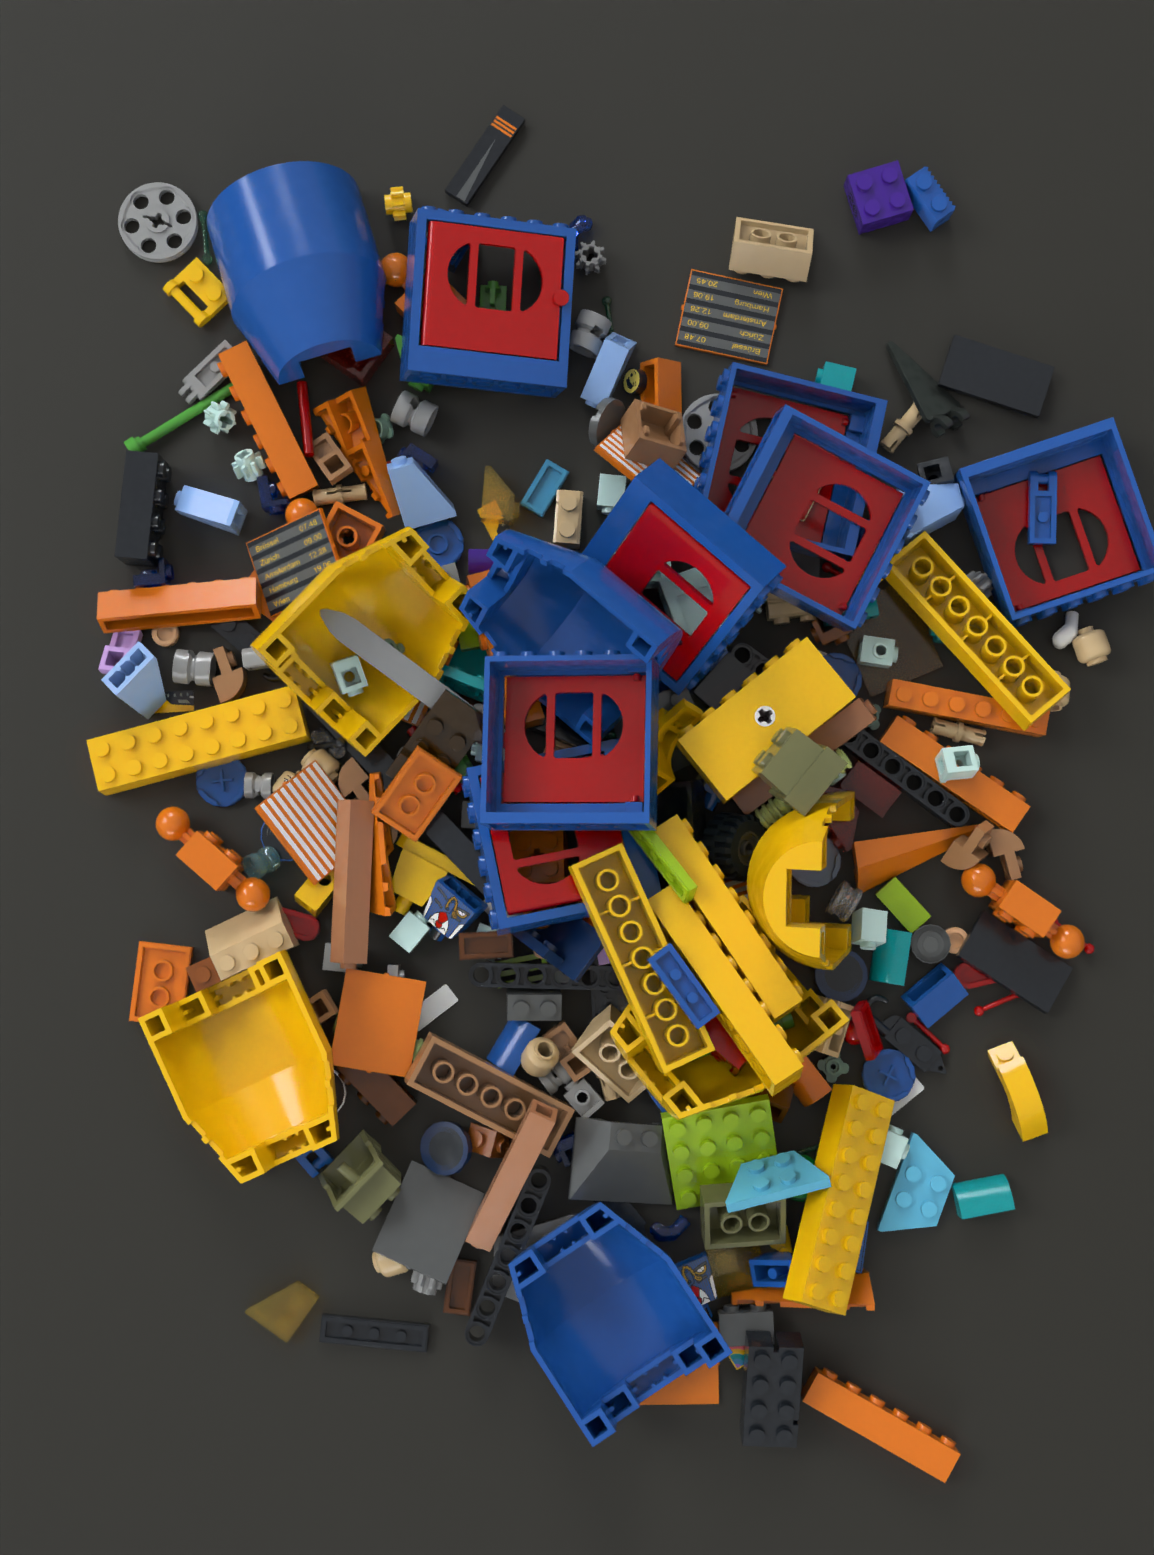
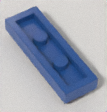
M668 943L647 959L650 966L696 1029L701 1028L721 1013L671 943Z

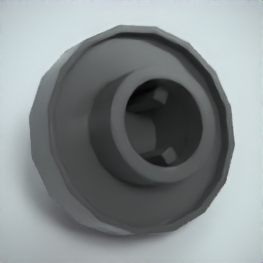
M923 925L912 935V952L922 962L929 964L938 963L945 959L949 953L951 946L949 935L938 925Z

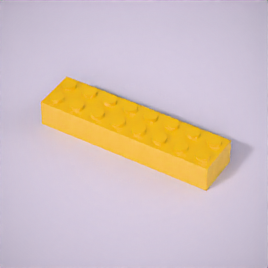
M926 531L922 532L898 554L892 557L890 563L893 566L885 578L888 583L1023 731L1028 729L1068 694L1071 688Z
M287 686L86 741L98 791L108 796L197 772L202 769L309 742L311 737L301 698Z
M676 814L659 825L655 833L698 886L690 903L695 910H699L703 915L711 933L714 932L723 945L721 949L725 955H730L735 960L739 968L736 971L742 980L744 978L749 980L755 990L752 994L758 1002L763 1001L771 1013L769 1018L774 1024L800 1007L803 1001L801 997L804 993L795 980L790 982L786 976L788 969L779 956L773 957L770 952L772 946L763 933L760 935L757 933L754 926L756 922L748 910L742 911L739 906L740 898L732 887L727 889L723 880L725 878L723 872L717 864L711 865L708 858L709 852L701 841L696 843L692 834L694 830L687 819L681 820Z
M620 843L569 866L570 874L659 1072L667 1073L714 1051L715 1048L705 1026L703 1025L699 1029L694 1027L647 961L649 957L668 943L623 844Z
M670 885L649 898L648 901L667 943L673 945L721 1013L716 1017L773 1097L800 1079L804 1067L802 1065L804 1062L803 1057L795 1047L791 1049L785 1041L787 1035L779 1024H773L769 1018L771 1013L763 1001L758 1002L752 994L755 990L747 978L742 980L736 971L739 968L735 960L730 955L725 956L720 949L723 946L720 939L714 932L711 934L704 926L707 924L700 911L696 910L694 912L689 905L691 901L686 904L683 903Z
M833 1084L814 1164L829 1176L831 1187L807 1193L783 1299L824 1312L846 1315L894 1107V1100L855 1085Z

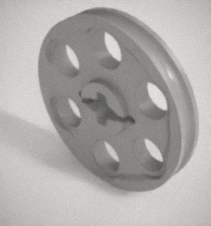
M154 182L142 185L133 190L120 207L118 215L120 235L132 253L143 260L155 263L175 260L190 249L198 233L199 222L193 203L181 189L171 184ZM170 192L174 194V201L171 204L165 205L161 203L160 199L164 193ZM139 197H146L149 203L146 208L137 209L135 201ZM180 213H190L191 220L187 224L178 223L177 217ZM159 217H161L162 221L165 224H159L158 227L155 228V225L152 221L158 220ZM130 221H136L140 224L138 231L135 233H128L126 225ZM171 237H181L182 244L178 248H170L168 241ZM146 241L156 242V249L153 252L145 253L142 250V246Z
M709 394L697 399L687 408L682 416L687 448L684 456L700 470H702L699 467L701 454H692L689 450V445L694 441L700 442L704 447L703 452H705L708 446V442L704 441L708 426H711L714 419L713 416H710L708 407L709 403L717 400L719 394ZM698 416L701 419V427L691 429L687 424L688 417ZM756 420L745 424L740 431L758 436ZM748 443L749 447L746 452H738L734 448L729 472L741 467L752 455L756 445Z

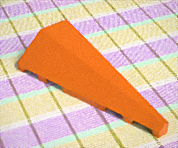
M373 772L369 776V801H374L375 806L384 793L381 772ZM374 815L370 912L382 916H391L397 908L388 856L394 850L390 825Z
M979 824L851 842L857 894H861L947 851L953 841L963 834L969 838Z

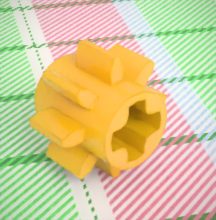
M403 186L390 187V194L384 195L386 215H393L394 221L407 220V213L413 212L411 192L404 193Z

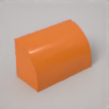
M659 357L641 362L640 369L644 370L647 375V386L641 394V401L682 413L681 362Z
M806 1056L802 1063L804 1067L801 1077L794 1082L795 1088L793 1092L804 1107L815 1103L832 1090Z

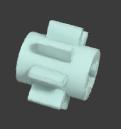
M223 400L220 404L211 401V405L203 411L206 419L203 421V424L209 426L210 431L218 434L220 430L228 434L229 429L236 425L234 415L237 411L229 408L230 404Z
M244 449L234 456L236 462L231 463L237 479L244 477L246 482L259 479L263 475L262 469L266 468L261 453L258 451L254 454L252 449Z

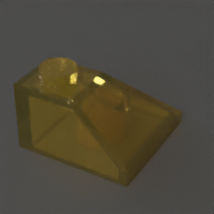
M760 1246L706 1250L717 1299L730 1296L731 1292L756 1288L753 1287L749 1259L762 1254Z

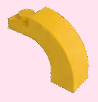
M684 698L671 710L667 711L661 708L658 712L657 795L675 781L671 767V758L679 739L677 737L678 733L689 724L696 725L703 714L702 709Z
M1013 1041L987 1050L988 1057L1006 1092L1011 1108L1012 1121L1022 1141L1024 1142L1048 1133L1046 1115L1037 1087L1023 1056L1020 1057Z

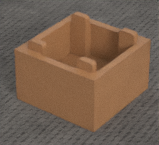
M634 399L620 420L625 459L650 466L661 458L672 469H675L687 452L682 413Z

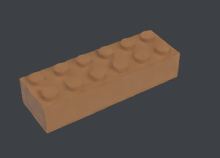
M430 1031L404 1078L405 1083L412 1088L511 1139L514 1138L533 1099L558 1109L555 1124L540 1152L548 1158L551 1157L575 1111L570 1104L514 1075L512 1076L501 1068Z

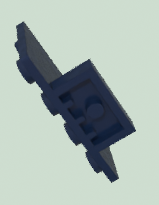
M583 919L553 924L544 929L534 928L511 933L576 983L604 948L596 929Z

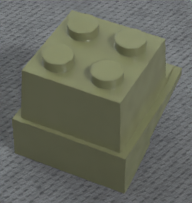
M786 727L783 730L780 728L772 737L771 742L773 744L767 752L762 750L754 759L753 763L755 766L752 771L771 787L768 791L771 795L805 816L848 763L828 746L815 743L798 729Z
M364 1129L318 1175L334 1209L338 1212L343 1207L362 1224L368 1219L370 1221L374 1220L382 1211L380 1206L387 1199L392 1201L401 1191L399 1187L401 1185V1172L381 1152V1145Z

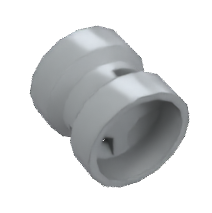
M246 772L244 777L245 798H255L260 795L264 799L272 794L271 787L275 783L274 773H264L260 776L255 772Z
M559 1060L548 1075L538 1077L550 1095L557 1092L558 1087L562 1084H568L572 1081V1078Z

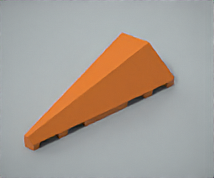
M366 386L352 389L338 398L326 401L312 409L315 416H320L327 425L326 432L329 435H334L339 442L341 452L361 482H367L373 491L371 494L373 499L380 501L388 512L385 515L387 519L400 515Z
M864 1268L862 1273L855 1272L847 1310L850 1307H866L868 1311H875L869 1272ZM756 1287L731 1292L732 1305L755 1304L756 1306H764V1303H780V1307L811 1308L783 1299L784 1287Z

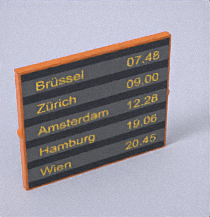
M691 269L684 305L681 306L682 314L675 346L767 366L774 330L777 329L776 320L783 289Z
M318 508L246 543L270 618L280 615L327 565L339 560L336 545L333 541L323 508Z

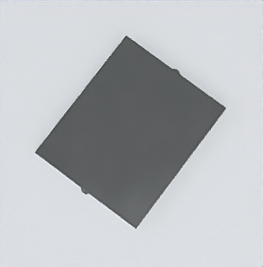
M411 1161L400 1185L401 1191L392 1203L372 1251L406 1266L408 1270L412 1269L446 1285L485 1193L458 1182L449 1175L435 1174L426 1166Z

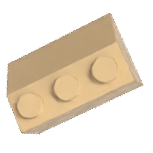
M736 217L728 270H734L739 274H759L764 278H784L790 282H807L813 251L814 229Z
M278 897L270 899L268 904L259 911H245L205 930L210 958L221 981L247 970V968L255 965L256 962L279 951L290 950L300 945L286 914L283 912Z
M610 1004L592 1019L571 1052L625 1101L630 1103L646 1087L624 1059L610 1035V1030L622 1014L615 1006Z

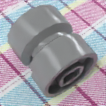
M582 309L575 322L577 329L572 330L570 334L569 348L580 355L596 359L603 344L601 339L607 337L612 322L599 313Z
M404 390L393 408L390 421L403 428L408 425L412 432L425 437L434 423L439 407L427 400L420 402L417 395Z
M177 649L172 667L173 682L189 684L191 681H194L198 686L212 687V678L216 674L217 660L215 654L200 651L195 655L193 650Z

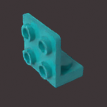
M459 643L449 665L444 664L442 668L444 673L439 681L452 691L483 703L485 656H488L486 650L477 649L462 652Z

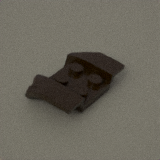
M445 689L385 774L394 779L417 745L455 769L475 741L482 744L483 714Z

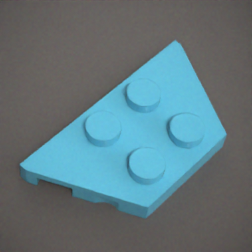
M911 1132L907 1143L910 1144L908 1154L905 1159H901L876 1227L880 1232L937 1226L955 1175L914 1132Z
M793 1150L742 1163L725 1203L728 1213L829 1188L831 1187V1182L826 1173Z

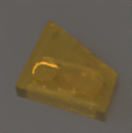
M296 1281L285 1289L248 1307L245 1313L287 1343L315 1304L319 1295L299 1281Z

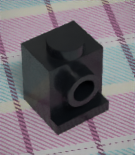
M948 456L917 464L918 474L916 475L931 482L930 484L954 483Z

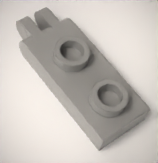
M226 340L220 343L182 380L185 385L178 393L184 397L190 391L192 392L185 400L188 404H192L197 398L200 401L205 399L227 378L223 377L217 363L221 362L218 354L232 348Z

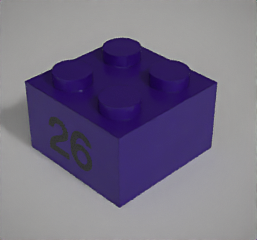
M898 160L847 175L844 189L859 235L909 220L914 209Z

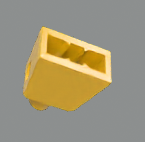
M403 848L392 878L394 892L399 895L396 900L397 908L395 911L405 916L413 903L424 907L429 901L436 881L449 875V872Z
M334 870L323 878L330 880L327 886H323L319 882L313 885L307 879L294 894L295 902L316 918L333 897Z

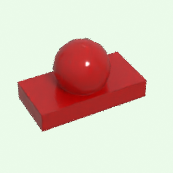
M867 1000L858 1001L850 1011L852 1019L849 1022L844 1040L850 1045L861 1044L865 1060H875L883 1049V1045L869 1002Z

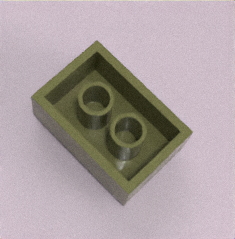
M733 1183L700 1185V1223L705 1250L786 1243V1199L728 1213L725 1202Z

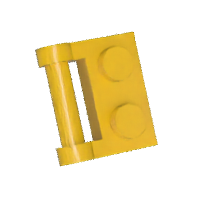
M197 257L163 287V291L168 296L172 295L194 318V323L200 328L206 325L228 304L223 284ZM184 284L207 306L204 311H201L180 289Z

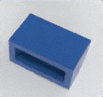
M940 963L900 997L911 1011L915 1013L917 1018L929 1028L969 994L954 973Z
M508 1021L486 1058L513 1076L521 1064L523 1050L531 1040L536 1038L541 1027L530 1021Z

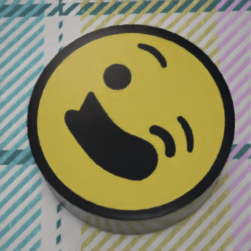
M630 368L623 378L624 391L627 394L636 396L642 394L647 386V375L642 369Z

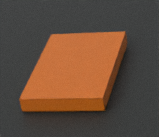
M417 745L372 808L371 813L417 842L463 776Z
M139 941L129 1021L139 1022L138 1018L188 996L190 977L186 967L192 965L194 947Z

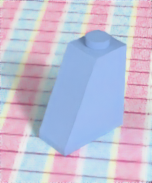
M612 332L605 338L580 396L586 400L585 403L596 408L604 398L612 397L637 342L615 332Z
M399 456L393 458L391 463L387 464V470L405 527L417 528L457 516L454 504L413 457Z
M958 483L929 485L927 490L930 491V494L924 505L918 506L915 515L918 516L911 530L907 529L902 537L905 540L903 546H907L924 531L929 534L956 520L965 506Z
M186 485L183 486L182 491L179 490L174 499L175 510L180 515L238 536L248 512L240 501Z
M140 641L101 679L117 697L146 719H149L167 701L157 658Z

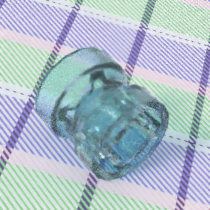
M265 846L259 849L257 853H251L243 858V868L249 878L256 877L260 879L266 873H272L279 869L281 863L278 853L271 846Z

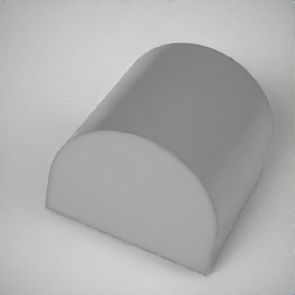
M252 648L242 649V662L245 669L252 671L269 668Z

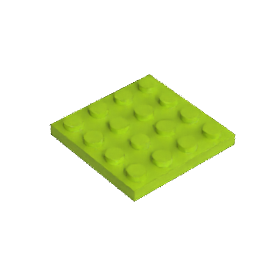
M768 1094L742 1098L680 1120L675 1119L668 1112L661 1113L677 1210L700 1206V1185L733 1183L742 1163L777 1155Z

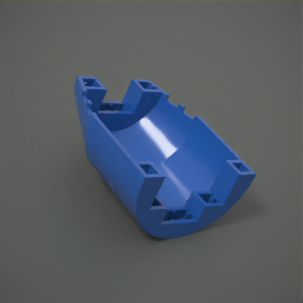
M296 161L256 170L238 179L223 190L209 209L207 229L234 324L245 336L249 345L259 355L261 361L277 383L281 385L304 378L301 361L351 347L356 362L381 355L386 275L362 196L354 178L343 169L327 163Z
M511 529L503 531L494 538L486 554L494 562L485 578L467 591L459 607L479 635L484 633L494 646L491 650L492 653L499 651L509 652L510 656H520L523 651L537 652V655H548L549 651H563L565 655H576V651L587 650L592 651L593 655L604 654L606 650H617L621 652L620 654H632L633 652L646 664L655 658L659 664L660 673L674 653L683 635V630L598 559ZM604 675V676H627V675ZM517 676V677H539V676ZM593 693L557 694L556 716L592 745ZM544 695L539 701L547 707V695ZM607 695L602 697V739L622 719L618 705Z
M602 1202L593 1204L562 1223L521 1252L508 1264L516 1296L519 1300L523 1323L528 1335L530 1350L592 1447L615 1433L617 1422L638 1409L642 1401L682 1374L687 1376L705 1363L710 1369L733 1353L671 1257Z

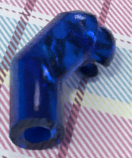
M585 215L577 216L569 224V228L576 229L575 251H578V236L583 231L591 230L593 226L592 219Z
M680 1215L671 1226H663L659 1222L654 1223L650 1228V1233L658 1242L674 1241L691 1223L683 1215Z

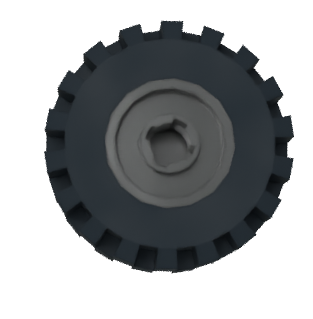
M721 812L714 815L713 820L710 819L707 823V828H704V836L701 842L709 852L708 858L711 865L717 864L725 876L723 879L740 882L747 881L748 868L753 851L765 833V827L760 823L759 818L748 814Z

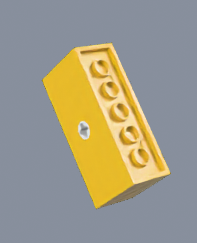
M808 637L802 641L799 638L795 639L783 651L785 655L781 658L775 655L764 664L763 672L760 675H757L756 672L751 674L742 682V689L740 691L731 690L721 699L720 707L716 710L713 706L700 716V723L695 727L689 724L678 733L677 737L679 739L676 746L723 804L758 777L752 771L755 766L753 761L762 750L767 752L773 744L771 742L772 737L780 728L783 730L786 727L796 728L808 737L856 697ZM766 715L768 717L767 722L763 721L760 723L758 718Z

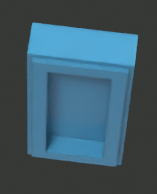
M546 459L520 505L543 518L555 499L557 490L561 489L567 479L569 471Z

